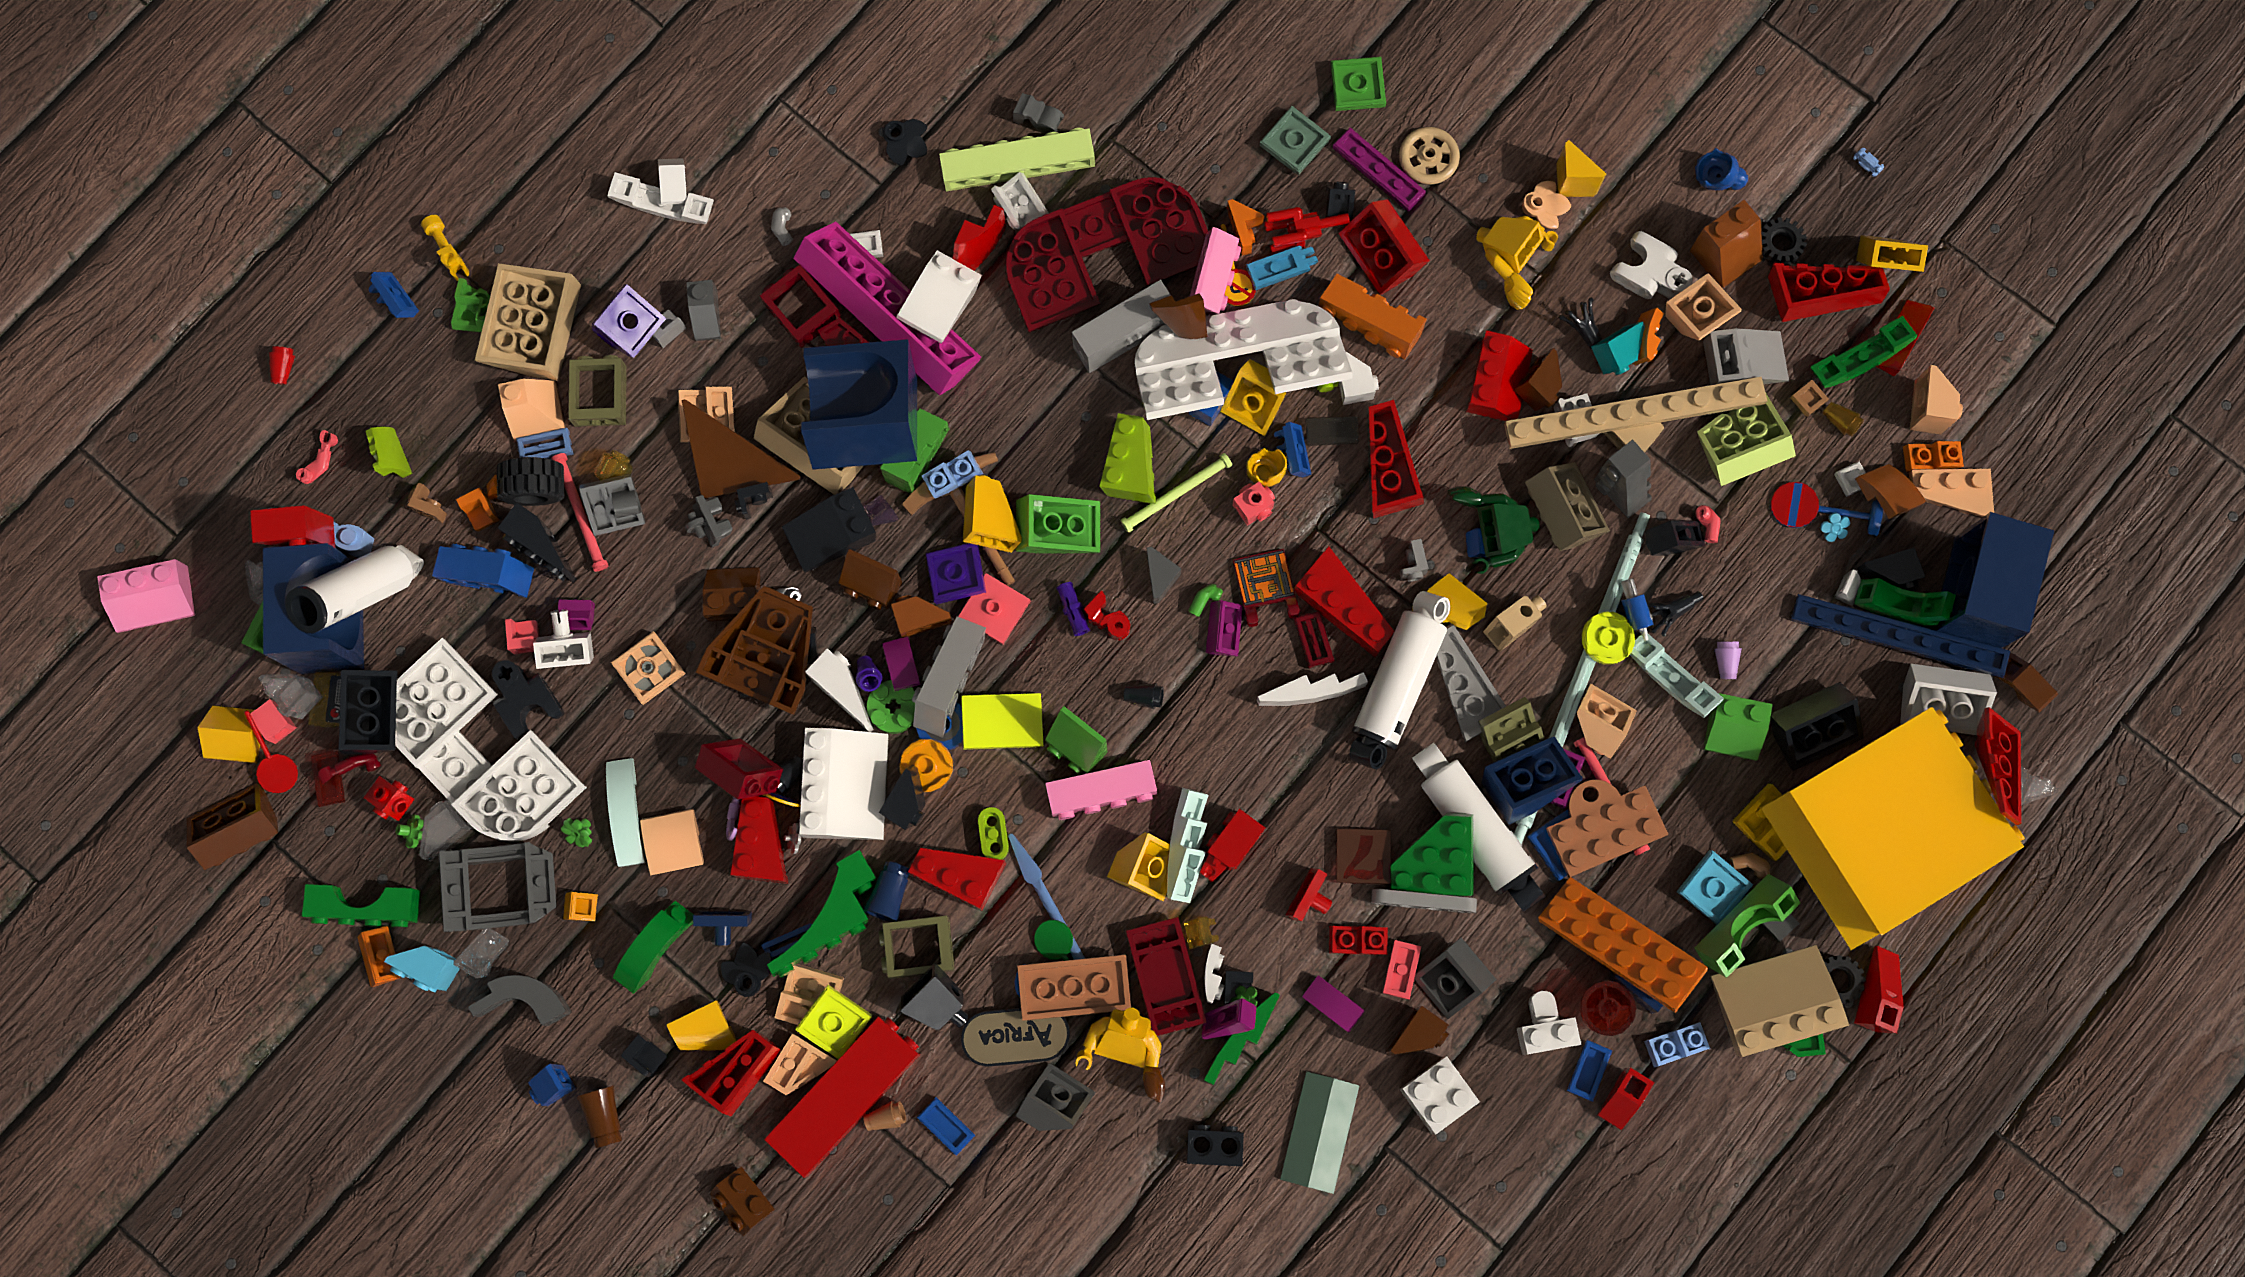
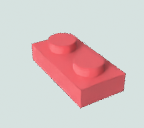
M1394 940L1382 994L1410 1000L1421 946Z

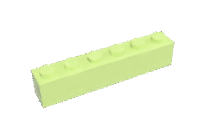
M1074 128L1069 132L1060 134L1058 132H1050L1036 138L1025 136L1018 141L1012 142L1001 140L994 145L988 146L977 144L964 150L949 149L945 153L939 154L946 191L1006 182L1019 172L1024 173L1026 178L1095 167L1090 129Z

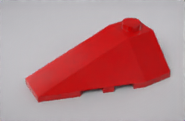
M1987 707L1984 708L1977 726L1975 748L2000 813L2015 825H2020L2021 732L1993 709Z

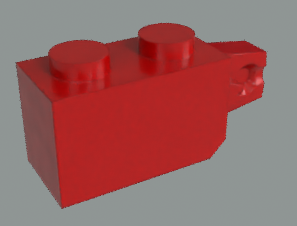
M1240 808L1236 814L1232 811L1222 823L1225 829L1220 835L1215 833L1206 845L1210 849L1207 852L1208 857L1200 870V874L1211 882L1225 869H1236L1265 830L1263 825Z

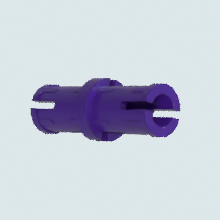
M1066 582L1059 585L1056 589L1064 606L1063 613L1065 616H1068L1074 636L1088 633L1090 628L1082 611L1084 607L1078 601L1073 583Z

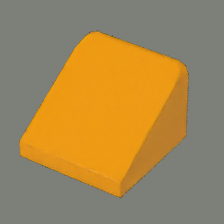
M566 893L563 919L595 921L598 894Z

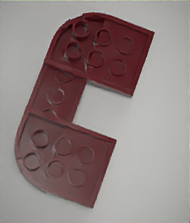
M1140 178L1110 189L1109 192L1064 210L1061 208L1027 223L1015 235L1008 250L1006 259L1007 281L1027 330L1030 333L1100 305L1083 258L1129 241L1147 286H1150L1159 280L1163 281L1196 268L1208 229L1197 203L1183 187L1165 181L1163 178Z

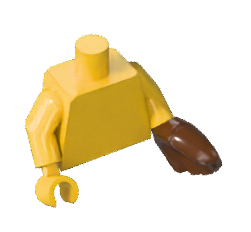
M1130 1007L1125 1009V1011L1115 1009L1109 1017H1103L1094 1022L1083 1043V1046H1085L1084 1050L1077 1053L1076 1066L1081 1058H1085L1088 1060L1086 1070L1090 1069L1093 1058L1091 1053L1092 1050H1095L1094 1054L1144 1068L1143 1083L1145 1092L1156 1103H1161L1165 1091V1079L1162 1077L1161 1070L1158 1067L1161 1042L1155 1031L1151 1030V1021L1140 1016L1137 1009Z

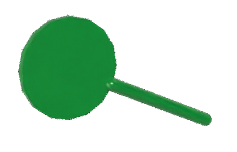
M1048 920L1037 928L1035 945L1037 950L1048 959L1058 960L1062 958L1063 961H1069L1067 954L1073 946V935L1065 923L1059 920Z

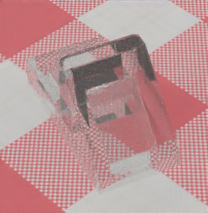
M491 928L483 929L458 956L453 965L475 978L488 977L492 963L508 946L509 939Z

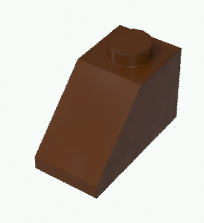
M1552 348L1540 355L1514 389L1534 411L1544 406L1549 408L1558 399L1556 394L1562 388V380L1557 351Z

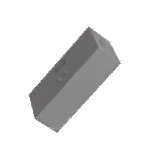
M1161 280L1072 332L1073 349L1089 373L1139 345L1151 333L1166 325L1151 310L1149 305L1151 302L1171 296Z

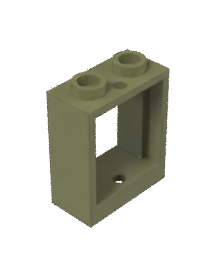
M606 355L603 359L580 356L577 360H569V420L574 427L626 425V365L618 356ZM614 370V408L579 409L580 371Z
M948 916L882 923L883 930H879V942L881 947L885 946L886 957L881 958L883 974H888L889 979L921 976L931 967L895 969L892 931L937 925L941 964L938 966L945 973L955 971L950 919Z

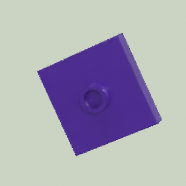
M967 543L926 553L933 600L936 605L986 593L978 545Z

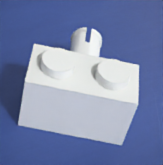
M561 609V612L559 610L551 611L554 634L537 637L533 642L536 669L590 664L594 658L591 632L573 634L569 629L568 610Z

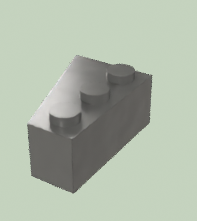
M1632 439L1608 458L1594 479L1596 487L1603 495H1608L1627 518H1630L1652 500L1651 495L1647 493L1651 489V483L1647 482V479L1651 476L1650 458Z

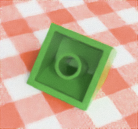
M1719 693L1723 697V701L1709 714L1704 750L1757 761L1769 729L1772 704Z

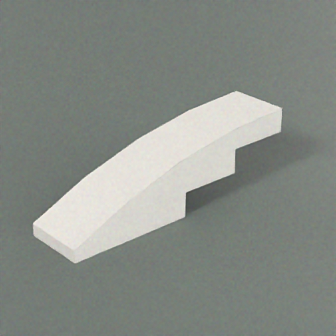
M1364 672L1339 683L1336 675L1333 674L1310 684L1307 675L1258 696L1257 703L1259 706H1290L1314 703L1339 697L1366 687L1368 681Z

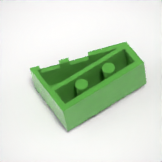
M919 408L917 411V461L883 464L880 469L885 481L909 494L915 491L923 479L922 475L926 473L949 430L948 422Z

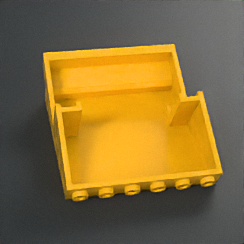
M1933 707L1928 708L1846 756L1845 759L1761 807L1851 950L1879 934L1882 936L2024 847L2021 842L2025 839L2016 825L2011 827L2006 817L2000 813L1997 803H1995L1990 795L1992 790L1988 781L1985 778L1980 780L1975 772L1979 769L1970 755L1964 756L1960 750V747L1964 746L1955 732L1949 733L1945 727L1948 720L1940 709L1935 711Z

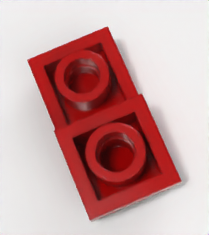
M1329 926V953L1387 955L1388 927Z

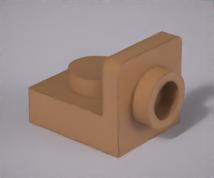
M418 483L408 496L409 503L407 506L415 513L443 523L447 513L440 508L441 504L427 498L430 490L424 484Z

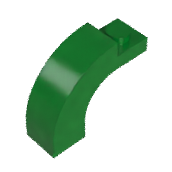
M1880 578L1861 580L1854 604L1871 613L1893 620L1917 625L1938 626L1939 621L1949 620L1956 595L1949 591L1933 593L1908 591L1893 586Z
M674 901L665 911L661 910L628 948L613 978L634 994L651 978L655 966L670 945L693 924L694 914L677 901Z

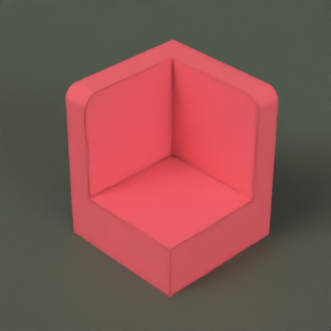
M505 619L507 650L514 655L534 652L533 642L539 637L538 622L536 620L515 622L512 619Z
M271 699L250 713L263 737L274 744L297 728L281 705Z

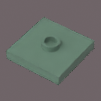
M1291 106L1260 141V146L1299 176L1328 143L1331 135Z

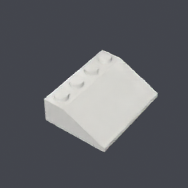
M805 728L799 835L803 838L884 840L885 817L879 811L886 799L888 734L832 728Z

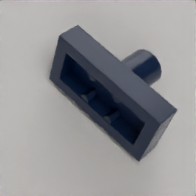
M697 911L693 915V926H714L715 945L720 946L731 944V927H747L752 922V911Z

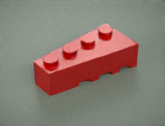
M1328 546L1296 584L1294 592L1376 658L1392 639L1395 631Z

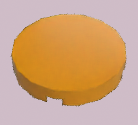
M921 739L913 742L903 751L901 756V775L905 768L911 765L918 767L924 792L939 789L950 779L953 771V759L949 750L936 740Z

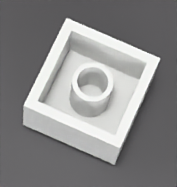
M1447 1056L1442 1057L1400 1088L1402 1094L1432 1135L1439 1133L1480 1102Z

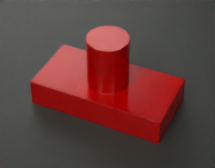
M1310 868L1286 916L1295 921L1302 922L1310 907L1322 914L1328 912L1332 900L1318 892L1327 873L1320 869Z

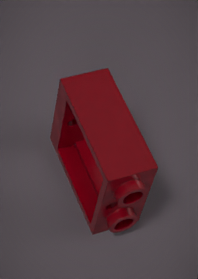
M798 265L796 268L788 269L783 274V278L775 284L771 283L766 286L760 298L766 308L802 349L819 335L817 330L837 318H841L832 301L804 268ZM802 279L825 307L796 329L773 301Z
M741 738L702 744L695 765V769L737 800L775 793L783 772L780 766Z

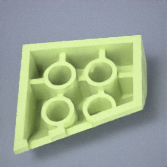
M1767 394L1766 404L1735 409L1727 414H1721L1697 431L1711 469L1721 486L1796 456L1792 435Z

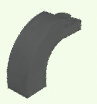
M519 975L504 976L488 982L487 984L492 993L484 992L474 998L475 1003L468 1007L473 1016L482 1017L508 1001L520 999L531 1006L541 1025L548 1027L572 1013L563 996L554 987L544 981Z

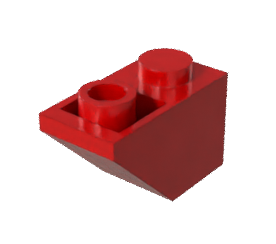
M1631 1067L1624 1068L1597 1116L1622 1130L1641 1107L1655 1082Z

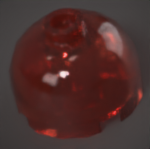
M1603 981L1593 984L1585 991L1580 1000L1579 1011L1582 1021L1589 1030L1598 1035L1610 1037L1622 1034L1630 1027L1636 1017V1004L1633 995L1621 984Z

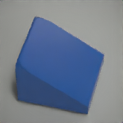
M1481 528L1468 531L1466 533L1468 557H1486Z

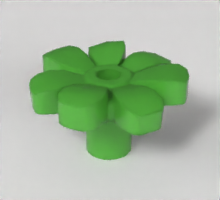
M413 814L412 818L408 820L407 825H397L396 835H402L406 839L405 846L407 848H416L419 843L418 840L423 839L424 831L420 830L424 825V820H421L419 815Z
M567 818L564 821L561 831L568 835L565 839L569 844L575 842L578 847H588L592 842V839L589 837L591 834L589 829L591 823L587 819L573 821L571 818Z

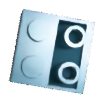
M428 946L388 956L384 961L392 966L391 972L403 978H414V985L425 991L430 990L432 992H436L437 989L447 991L463 964L462 961L446 952Z

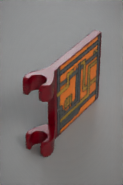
M1284 549L1233 559L1248 627L1258 626V615L1255 607L1283 601L1286 602L1289 618L1299 617L1300 610Z

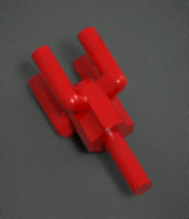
M1293 207L1266 213L1267 221L1264 222L1266 232L1282 228L1288 229V234L1272 237L1273 245H1270L1271 255L1297 246H1302V249H1304L1306 246L1305 240L1322 236L1321 229L1348 224L1350 219L1348 213L1320 219L1317 212L1303 214L1300 207Z

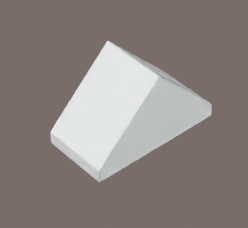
M658 159L661 205L685 204L687 197L684 159Z

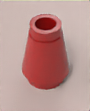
M272 346V350L269 352L271 383L287 385L295 359L293 355L294 349Z

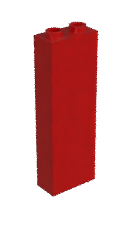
M878 1017L764 1139L803 1178L808 1177L921 1055L916 1051L919 1045L908 1035L904 1039L896 1031L899 1029V1026L889 1017L885 1020L882 1017Z

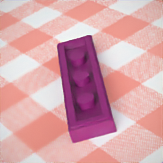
M1349 128L1333 144L1335 151L1407 212L1425 195L1426 191L1352 128Z

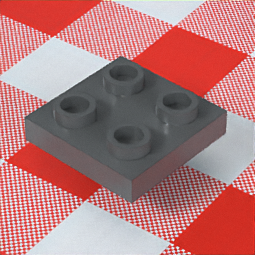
M631 473L579 486L594 536L645 524V517Z

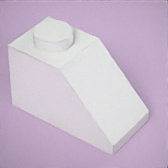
M1346 352L1352 370V379L1339 381L1338 383L1343 405L1374 399L1376 390H1379L1377 376L1372 375L1371 368Z

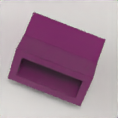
M558 600L559 612H561V609L568 610L570 630H591L595 611V603L592 600Z

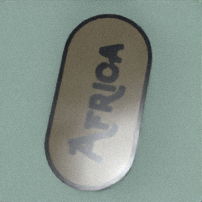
M1021 1008L986 1011L974 1015L967 1021L962 1030L961 1045L966 1056L980 1066L992 1067L1045 1062L1055 1059L1065 1050L1069 1042L1070 1030L1064 1017L1022 1021Z

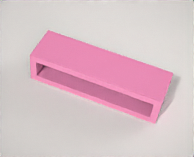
M1150 760L1045 783L1053 818L1059 817V820L1075 817L1074 813L1085 811V814L1097 813L1101 811L1100 807L1111 805V809L1124 807L1127 805L1126 801L1137 799V803L1153 800V795H1157Z

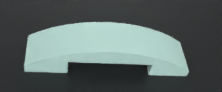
M1648 633V640L1646 641L1640 635L1635 640L1630 656L1653 680L1680 703L1705 718L1723 701V697L1704 681L1700 683L1666 654L1664 647Z
M633 758L606 762L608 811L618 867L646 863L643 837L640 836L635 785L637 783Z

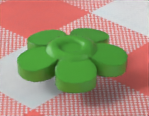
M1239 986L1235 990L1237 997H1233L1230 1000L1231 1003L1244 998L1257 1007L1258 1001L1254 999L1257 996V990L1254 987L1246 989L1244 986Z

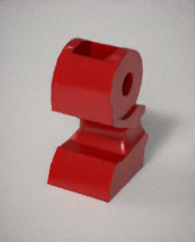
M1101 590L1084 608V614L1088 618V623L1097 626L1099 629L1107 627L1108 635L1112 639L1123 640L1130 632V621L1120 610L1108 615H1104L1101 612L1106 607V596Z

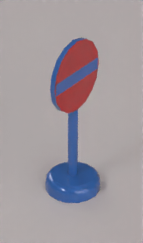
M1789 482L1780 486L1774 492L1771 500V511L1775 519L1782 525L1790 528H1801L1808 525L1816 517L1817 512L1828 514L1836 512L1841 516L1867 519V532L1870 535L1878 536L1880 531L1883 508L1878 500L1872 502L1870 513L1819 506V499L1815 491L1801 482Z

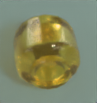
M612 450L611 453H603L594 469V474L599 481L630 474L633 471V467L630 464L631 459L615 450Z

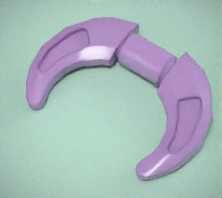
M734 797L729 805L726 837L731 841L737 833L735 821L738 819L739 803L741 800H737Z

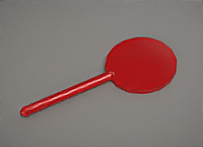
M246 710L244 715L266 757L257 767L256 775L259 784L263 789L272 793L288 791L297 781V765L286 755L270 754L250 712Z

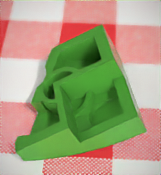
M459 278L454 296L456 305L451 321L452 329L482 332L490 295L482 288L477 290L468 285L467 280Z

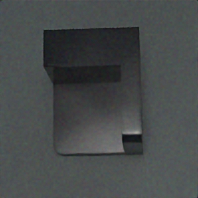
M1225 972L1224 1005L1229 1004L1231 998L1237 997L1235 990L1239 986H1244L1246 989L1252 987L1254 972Z
M640 1034L636 1036L620 1055L645 1077H651L667 1058L666 1053L646 1036Z

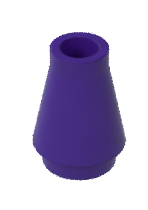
M862 656L857 660L856 683L864 691H874L882 682V674L869 656Z

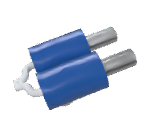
M1624 580L1621 584L1626 599L1621 600L1628 623L1634 631L1639 630L1644 641L1648 640L1646 627L1654 625L1652 615L1644 594L1638 595L1634 580Z

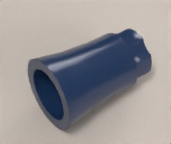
M886 861L863 911L888 922H898L902 899L908 884L909 868L895 862Z

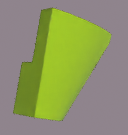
M374 427L366 430L370 453L377 461L373 464V468L377 473L386 476L394 472L402 478L412 474L394 428Z

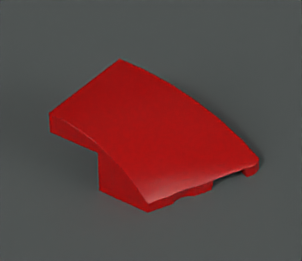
M993 205L984 227L964 220L954 243L952 259L973 271L976 270L994 250L1006 229L1004 209Z

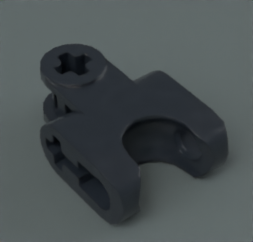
M502 660L494 666L492 677L503 695L494 700L493 704L514 738L520 740L529 732L526 725V716L534 708L542 707L548 716L554 719L564 715L562 706L540 673L528 679L523 669L509 660ZM507 670L511 671V679L509 680L505 679L507 677Z

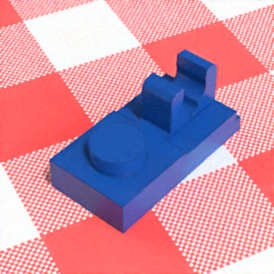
M373 272L371 274L372 278L370 281L372 285L369 287V292L380 293L379 298L376 300L377 303H386L389 311L396 318L414 317L419 312L392 272Z
M1287 422L1285 423L1286 426L1282 427V430L1274 433L1275 438H1285L1284 444L1277 446V449L1287 453V468L1292 475L1302 478L1312 475L1302 426Z

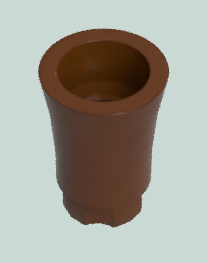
M614 1085L576 1096L585 1115L591 1138H594L595 1148L622 1141L619 1131L621 1127L617 1114Z

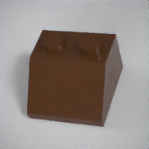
M849 549L839 580V585L844 589L843 593L853 599H857L858 596L867 600V605L877 610H881L882 607L889 610L902 584L898 571Z
M760 568L707 570L703 586V616L708 622L732 621L760 590Z
M1419 1006L1415 1008L1385 1053L1392 1056L1440 1047L1449 1035L1446 1031L1449 1024L1425 1007Z

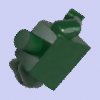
M1456 486L1448 489V494L1452 496L1454 501L1478 509L1485 556H1490V559H1474L1472 563L1482 561L1484 564L1483 569L1475 571V573L1484 574L1489 567L1498 568L1514 563L1525 551V545L1533 542L1532 532L1538 531L1539 520L1535 516L1529 517L1526 506L1518 505L1515 500L1503 493L1481 494L1467 486Z

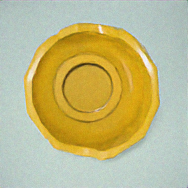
M1263 448L1251 455L1247 461V476L1255 484L1260 482L1263 487L1280 483L1286 473L1287 458L1279 449L1268 451Z

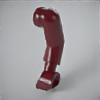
M360 754L348 757L334 764L332 768L330 766L322 768L318 776L322 784H324L334 775L345 774L354 768L364 765L368 772H372L381 767V764L375 754Z

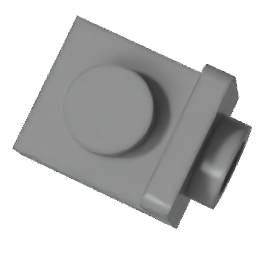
M1417 539L1411 541L1409 549L1406 550L1408 564L1413 565V567L1401 570V580L1408 579V582L1423 579V575L1427 574L1428 565L1422 540Z

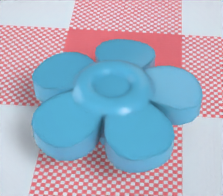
M1835 512L1829 515L1830 522L1824 521L1821 524V531L1826 533L1825 539L1833 542L1837 537L1843 539L1847 536L1848 531L1845 528L1850 525V520L1847 516L1841 517L1840 514Z

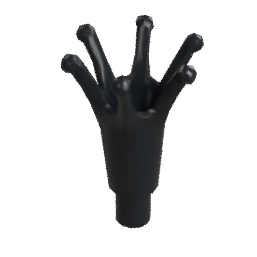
M1592 297L1588 299L1589 314L1587 303H1580L1583 314L1582 320L1578 319L1568 310L1565 311V314L1574 322L1563 315L1558 317L1559 320H1564L1578 331L1590 349H1592L1591 346L1602 340L1593 316L1592 302L1594 299Z
M1697 591L1691 595H1684L1663 603L1647 602L1648 607L1657 609L1651 612L1652 616H1662V620L1651 629V632L1656 633L1665 624L1666 626L1661 634L1666 636L1670 626L1680 616L1694 608L1695 604L1703 601L1702 593Z

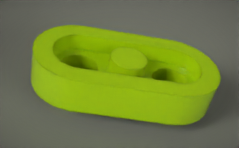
M989 807L984 809L978 817L982 852L987 858L1003 860L1009 851L1005 817L999 809ZM991 817L997 819V824L993 827L987 825V821ZM999 844L1001 849L999 852L993 853L991 852V846Z

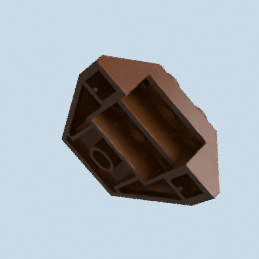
M763 586L706 648L696 673L794 715L805 692L807 676L805 671L808 666L813 607Z

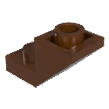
M2010 652L2005 676L1997 678L2015 689L2019 701L2040 713L2058 693L2030 663Z

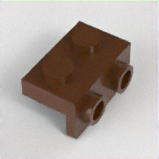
M742 1167L718 1183L710 1192L713 1205L718 1210L724 1212L731 1228L742 1236H745L753 1227L775 1210Z

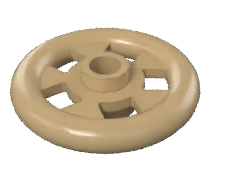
M1423 127L1414 130L1404 139L1399 151V160L1403 171L1411 179L1421 184L1432 185L1441 183L1453 175L1459 164L1460 153L1456 141L1449 133L1435 127ZM1433 138L1442 141V146L1439 147L1436 144L1431 143ZM1421 139L1425 144L1416 149L1413 144ZM1430 151L1434 156L1427 157L1425 153ZM1442 154L1450 155L1448 164L1441 163ZM1417 156L1420 165L1413 167L1409 158ZM1436 167V174H1426V168Z

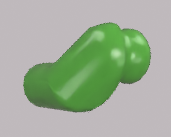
M1209 584L1197 592L1188 611L1196 616H1200L1207 601L1210 598L1214 601H1219L1223 590L1216 587V584Z

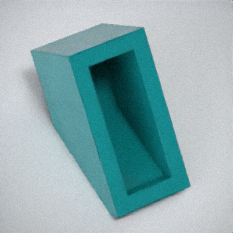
M1643 321L1626 325L1591 346L1603 375L1612 372L1615 375H1620L1630 369L1628 365L1638 360L1645 327Z

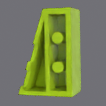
M1118 413L1100 488L1109 497L1156 504L1153 482L1154 473L1152 470L1150 426L1143 417Z

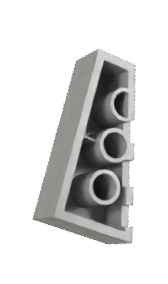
M956 617L953 625L948 624L943 635L945 641L942 646L938 645L934 652L933 660L935 662L932 667L927 666L922 679L925 682L922 688L917 687L913 695L912 702L915 703L913 727L943 738L946 731L947 716L952 717L958 699V693L956 692H963L968 678L966 670L972 671L984 643L986 627L960 617Z

